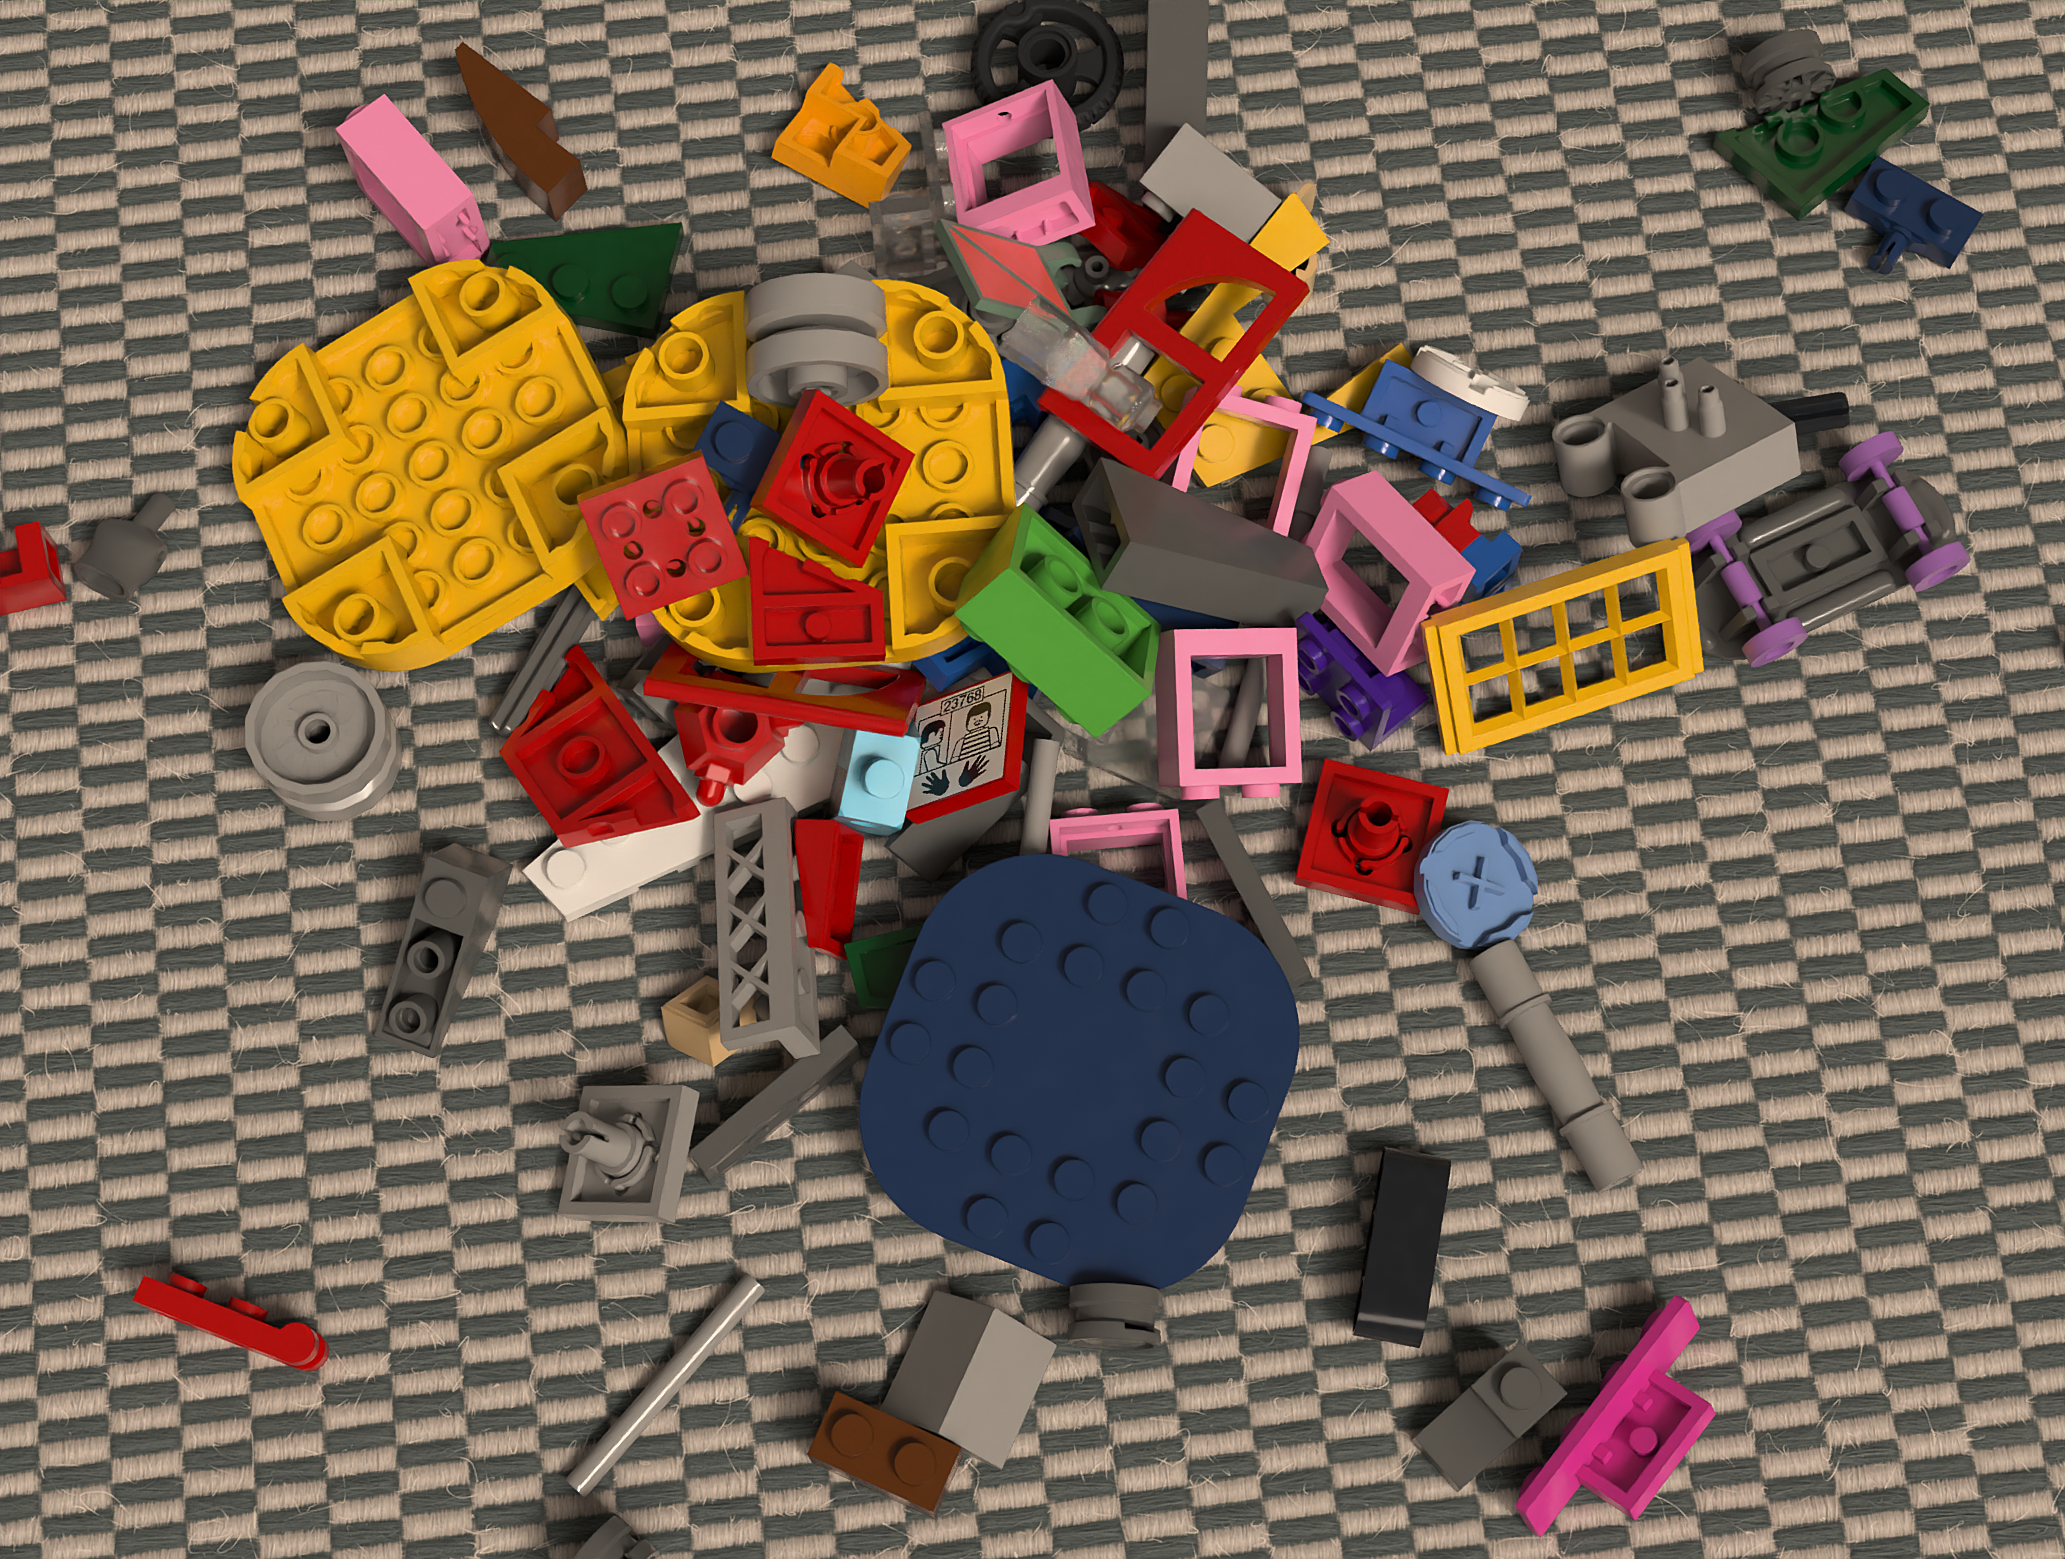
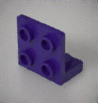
M1308 611L1296 619L1294 628H1297L1299 687L1310 696H1313L1315 693L1319 695L1331 708L1330 716L1336 727L1350 741L1355 742L1359 739L1371 752L1427 706L1428 695L1404 670L1386 677L1331 619L1324 625H1321Z

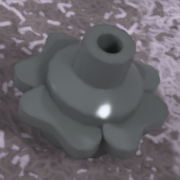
M1096 247L1087 252L1077 251L1083 262L1081 266L1076 267L1070 264L1071 267L1063 270L1069 282L1066 285L1068 289L1067 302L1072 307H1080L1083 304L1084 307L1093 306L1094 296L1098 288L1123 291L1133 281L1126 271L1111 267L1107 259L1101 256L1102 252Z

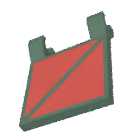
M941 218L938 219L933 227L974 309L1073 335L1080 346L1108 312L1107 308L1099 305L1074 310L1070 309L1060 290L1069 283L1060 267L1066 264L1080 267L1083 263L1076 249L1070 243L1056 242L1034 246Z

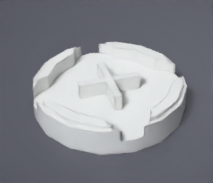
M1428 345L1420 347L1410 366L1416 374L1443 390L1489 412L1508 419L1521 420L1530 402L1528 396L1525 395V391L1486 369L1482 371L1473 366L1470 368L1463 365V361L1459 360L1460 357Z

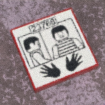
M1010 670L918 705L913 721L921 736V743L905 817L918 825L1019 790L1029 683L1021 681Z

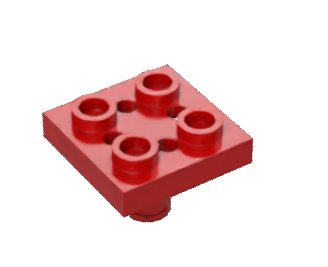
M804 390L749 505L846 567L863 568L915 454L820 390ZM842 442L847 445L843 448L844 453H839L838 450H842ZM803 455H807L809 458L804 461L805 469L803 471L800 467V460ZM812 505L815 507V510L817 512L816 516H814L811 511Z
M701 449L577 495L578 505L626 621L749 575L747 564ZM699 519L704 522V527L701 531L689 532L688 521L695 528L700 525ZM635 542L639 543L640 547L642 548V551L639 549ZM626 544L629 551L633 552L635 556H629L624 552ZM680 560L685 563V568L680 573L673 574L667 570L668 568L678 569L681 566Z
M1325 758L1294 884L1419 915L1420 910L1414 896V867L1423 846L1440 831L1449 789ZM1337 824L1336 832L1341 833L1346 826V837L1338 838L1334 836L1331 832V827ZM1401 839L1397 850H1395L1394 847L1397 843V840ZM1408 843H1410L1411 850L1407 853H1402L1403 849H1406ZM1362 861L1359 868L1363 871L1373 869V872L1369 875H1361L1356 871L1355 864Z

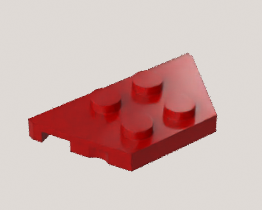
M577 644L571 648L564 657L569 668L552 692L545 689L541 690L530 706L525 722L514 729L499 751L565 849L686 822L700 816L701 813L693 800L581 647Z

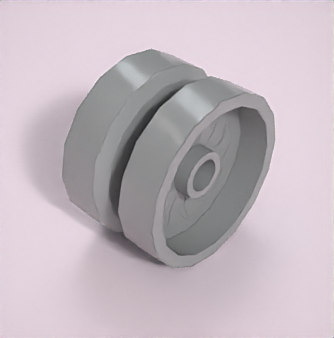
M833 273L793 274L765 281L752 287L745 295L744 329L747 339L754 343L745 353L746 385L749 394L756 399L783 408H796L804 390L818 389L842 406L847 407L862 404L879 397L889 388L887 347L878 341L887 332L886 300L884 290L873 282L851 275Z
M331 661L298 663L275 674L255 694L245 717V747L256 771L267 782L274 795L295 814L320 822L348 820L372 809L392 789L402 765V738L375 687L355 669Z

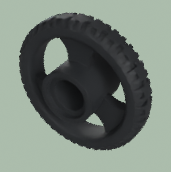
M1017 0L1010 5H1006L1004 10L1000 9L979 31L971 54V79L974 91L982 107L1053 79L1065 100L1068 101L1075 92L1077 81L1089 83L1096 88L1095 92L1084 102L1071 108L1076 116L1078 132L1080 133L1090 128L1091 124H1096L1102 119L1116 102L1124 78L1123 49L1113 27L1107 23V20L1099 12H1093V8L1085 5L1083 2L1076 3V0H1022V2H1019ZM1058 22L1070 25L1085 33L1097 47L1086 53H1077L1076 42L1070 33L1058 26L1041 25V23ZM1002 40H1008L1018 46V85L1005 92L999 91L991 72L994 52ZM1051 63L1058 67L1053 70H1042L1036 66ZM1001 112L998 115H1007L1008 112Z

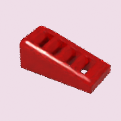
M795 819V847L808 947L837 960H848L844 944L852 941L864 836L837 820Z

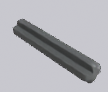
M574 583L567 588L488 719L489 726L506 739L509 738L516 727L525 722L529 714V708L541 690H551L566 665L564 657L571 648L579 643L596 615Z

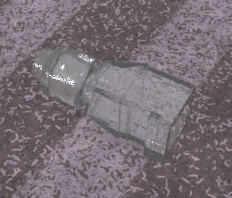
M1040 296L1029 302L997 349V352L1014 364L1017 363L1041 381V384L1058 390L1070 400H1083L1088 396L1090 398L1089 408L1120 431L1126 432L1132 428L1143 435L1164 405V403L1154 397L1155 388L1152 383L1123 363H1116L1111 367L1109 363L1112 359L1109 356V349L1098 342L1085 326L1079 325Z

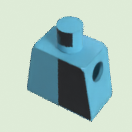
M913 718L904 738L844 728L825 820H837L856 831L885 837L901 830L921 743V736Z

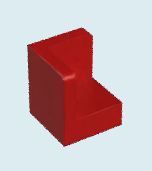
M39 521L15 526L14 530L18 548L0 552V616L67 600L56 542Z

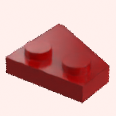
M1088 181L1096 225L1079 231L1076 234L1086 237L1101 251V256L1107 259L1111 267L1121 271H1133L1134 268H1144L1168 238V236L1159 232L1163 219L1151 210L1131 202L1123 194L1102 182Z

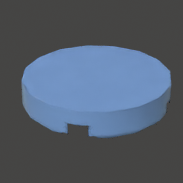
M1469 820L1439 831L1423 846L1414 867V896L1422 918L1438 937L1460 949L1482 951L1510 939L1514 940L1529 925L1534 910L1530 911L1533 905V895L1538 894V877L1529 853L1513 834L1501 827L1495 829L1490 825L1482 824L1484 822Z

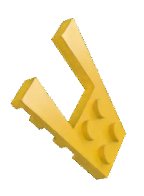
M1295 192L1282 200L1277 210L1248 243L1289 272L1330 243ZM1216 283L1204 297L1199 307L1177 332L1222 362L1245 333L1233 314L1260 295L1262 291L1243 285ZM1402 343L1396 344L1327 395L1325 399L1360 414L1385 359L1409 370H1412L1410 366L1413 359ZM1261 353L1236 383V385L1243 388L1241 397L1264 403L1266 395L1294 400ZM1158 355L1131 390L1147 413L1158 421L1164 431H1166L1180 414L1186 390L1197 385L1202 386L1203 384L1161 355ZM1301 410L1300 414L1306 415L1308 410L1305 413H1303ZM1213 411L1203 425L1191 474L1201 488L1205 489L1282 458L1285 454L1290 432ZM1316 423L1311 445L1355 427L1343 423L1340 432L1337 433Z

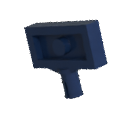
M1877 156L1844 209L1847 213L1869 224L1883 238L1868 259L1870 267L1875 270L1884 255L1888 254L1878 272L1881 274H1889L1893 270L1895 263L1904 250L1922 254L1950 270L1984 215L1880 156Z
M721 400L692 452L702 450L710 473L717 476L727 490L730 491L723 506L728 518L734 509L737 510L730 521L734 534L737 536L738 530L751 509L749 504L783 434ZM803 455L800 460V467L803 471L805 469L804 461L809 458L807 455Z

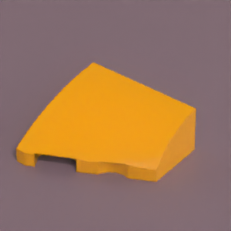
M830 62L807 90L802 109L777 138L771 158L876 213L896 182L909 156L912 145L896 128L890 127L881 119L880 110L868 98L858 102L841 84L845 72L839 66Z

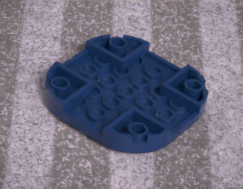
M1028 854L991 863L971 873L948 891L933 908L917 937L862 1082L859 1122L863 1147L869 1165L887 1196L902 1212L925 1229L943 1238L1068 1287L1090 1283H1115L1147 1286L1160 1290L1171 1286L1200 1269L1220 1250L1233 1232L1244 1210L1297 1065L1300 1029L1294 995L1282 968L1266 946L1244 926L1219 912L1073 857L1056 854Z

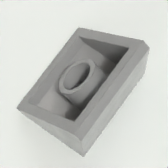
M935 1290L880 1411L962 1448V1453L1002 1471L1057 1345L995 1307Z

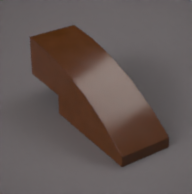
M462 42L455 49V53L473 111L486 141L505 171L526 196L557 222L588 190L580 160L557 143L560 138L552 110Z

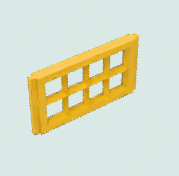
M1684 537L1675 540L1667 538L1431 615L1430 620L1420 623L1441 747L1446 756L1457 752L1463 755L1695 678L1696 673L1704 671L1690 546ZM1655 571L1660 608L1622 621L1617 584ZM1603 588L1608 626L1570 638L1565 601ZM1551 605L1556 643L1518 655L1513 618ZM1499 622L1504 660L1466 672L1460 635ZM1662 623L1666 659L1629 671L1624 635ZM1610 640L1615 676L1577 688L1572 652ZM1559 657L1563 693L1526 705L1520 669ZM1507 674L1512 710L1474 722L1468 686Z

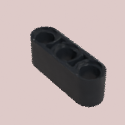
M1384 1146L1377 1176L1352 1335L1420 1348L1426 1327L1449 1185L1451 1159Z

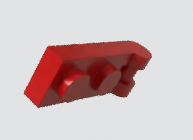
M172 1272L169 1273L165 1283L144 1275L132 1300L149 1311L300 1371H316L328 1359L329 1346L323 1336L305 1324L294 1322L278 1329L264 1323L268 1311L232 1296L226 1308L205 1300L203 1297L207 1291L206 1286Z

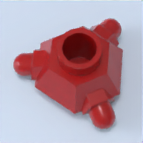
M688 666L686 675L768 688L767 686L717 670L710 676L707 673L700 676L691 666ZM677 701L679 705L673 710L686 768L694 770L693 776L699 777L695 789L697 801L705 807L718 805L724 797L727 786L733 788L735 783L742 786L747 783L786 746L784 737L788 736L789 729L798 728L805 722Z

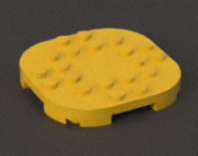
M465 259L436 265L408 278L414 292L413 294L317 352L312 351L302 342L283 356L265 374L249 398L256 404V407L249 419L246 431L236 430L232 453V471L235 488L239 500L253 511L288 595L281 599L287 611L307 634L340 658L354 665L377 671L398 672L418 669L442 661L564 590L580 579L601 559L578 505L577 495L629 476L627 429L573 320L540 283L522 270L511 265L507 270L485 266L479 259Z
M889 279L871 280V282L884 290L887 332L878 341L887 347L889 388L879 397L845 408L913 452L915 457L863 568L846 567L751 507L736 536L747 564L749 575L651 611L663 630L678 645L701 660L721 668L747 673H774L778 671H800L915 661L942 652L969 635L960 624L959 618L953 614L962 579L1017 505L1010 404L1001 360L993 342L977 320L975 322L972 321L964 312L952 305L949 297L928 287L906 281ZM744 290L713 296L683 310L670 320L672 327L655 342L651 349L648 350L644 347L631 371L623 402L622 422L627 429L629 476L691 453L721 400L781 434L784 433L795 408H783L761 402L750 395L747 389L745 353L754 343L747 339L744 329V297L746 295ZM842 442V450H838L839 453H844L843 448L847 446L844 442ZM711 474L721 501L724 504L730 491L727 490L717 476ZM812 505L811 511L813 515L816 516L817 512L815 510V507ZM734 509L728 518L729 521L732 520L737 510ZM699 519L700 525L695 528L688 521L689 532L701 531L704 527V522ZM748 537H760L769 541L770 547L804 562L808 558L829 567L838 577L856 579L883 591L885 661L754 666ZM635 542L639 549L642 551V548L640 547L639 543ZM628 549V555L635 556L634 553L629 551ZM680 560L681 566L678 569L668 568L667 570L673 574L680 573L685 568V563Z

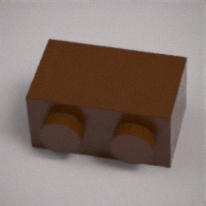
M838 1391L835 1392L807 1453L813 1464L933 1519L936 1518L963 1458L961 1447Z

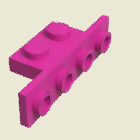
M1675 1295L1665 1309L1659 1308L1649 1316L1642 1328L1640 1341L1625 1361L1620 1360L1610 1367L1602 1380L1600 1394L1584 1414L1579 1413L1568 1422L1561 1434L1560 1446L1545 1466L1535 1468L1524 1480L1515 1508L1528 1529L1539 1538L1543 1536L1580 1485L1636 1521L1716 1415L1711 1403L1665 1375L1700 1329L1689 1301L1679 1295Z

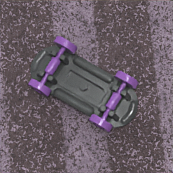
M1893 431L1873 436L1846 453L1838 463L1846 480L1742 528V521L1735 509L1687 533L1685 539L1689 542L1703 654L1722 660L1747 659L1751 667L1765 665L1798 647L1806 640L1808 632L1911 585L1915 592L1931 588L1955 575L1970 562L1971 558L1962 543L1955 542V520L1947 502L1936 488L1920 476L1908 472L1905 467L1901 469L1886 467L1896 460L1904 450Z

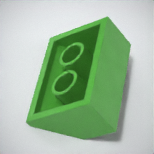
M1023 501L1014 509L962 579L953 614L959 618L963 629L973 639L980 642L985 641L1001 655L1017 678L1025 683L1034 684L1051 699L1057 711L1065 720L1072 724H1079L1097 739L1152 695L1162 626L1129 596L1101 590L1091 561Z

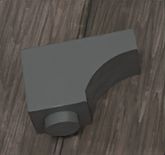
M1520 1341L1411 1441L1452 1488L1459 1492L1568 1393Z

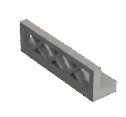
M786 797L713 814L721 1044L728 1051L779 1040L791 1055L798 1059L820 1054L815 950L808 947L794 836L795 819L802 818ZM762 824V838L744 858L736 853L733 849V831ZM734 863H735L736 865H738V867L735 869V871H734ZM754 876L764 883L765 893L749 913L745 914L736 907L735 896L749 879ZM736 919L740 922V924L737 927ZM765 919H766V927L762 925V923H763V921H764ZM756 932L767 940V951L751 971L748 972L738 965L737 953ZM738 977H740L741 979H743L742 982H741L739 985H738ZM767 977H768V985H767L766 983H764V981H765V979H766ZM759 990L769 997L770 1020L740 1026L739 1011L752 995Z

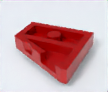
M748 537L754 666L885 661L883 591L856 579L838 577L829 567L808 558L804 562L770 547V542L760 537Z

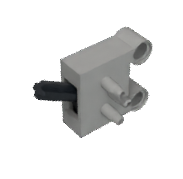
M1668 356L1662 358L1658 363L1659 375L1657 379L1588 414L1574 415L1562 420L1553 429L1552 439L1561 486L1566 493L1572 496L1589 497L1601 494L1613 486L1617 473L1622 472L1627 476L1621 483V494L1628 534L1632 545L1635 548H1640L1667 538L1671 540L1681 537L1685 538L1687 533L1801 474L1796 435L1844 428L1850 423L1848 398L1843 392L1766 403L1701 357L1679 367L1678 360Z

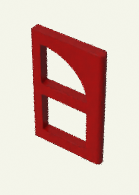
M1192 208L1035 402L1041 411H1045L1117 463L1159 480L1310 292L1308 284L1205 216L1201 211ZM1212 283L1243 285L1260 290L1273 297L1222 362L1152 315L1151 312L1164 300L1180 291ZM1131 336L1203 384L1151 450H1148L1079 401Z
M672 640L643 683V690L645 696L904 738L924 694L926 677L919 671L882 665H864L800 671L774 672L776 675L769 687L763 688L686 675L688 666L693 667L696 661L701 659L692 655ZM809 678L877 689L853 695L801 694Z

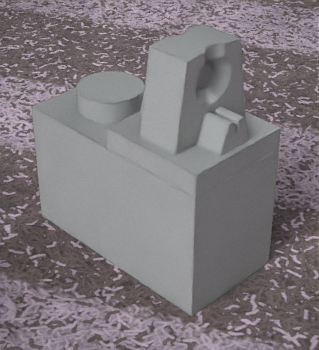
M1188 123L1182 126L1138 183L1147 191L1141 201L1166 222L1170 223L1175 215L1183 220L1188 212L1195 208L1247 244L1282 201ZM1187 289L1180 291L1179 293L1183 295Z

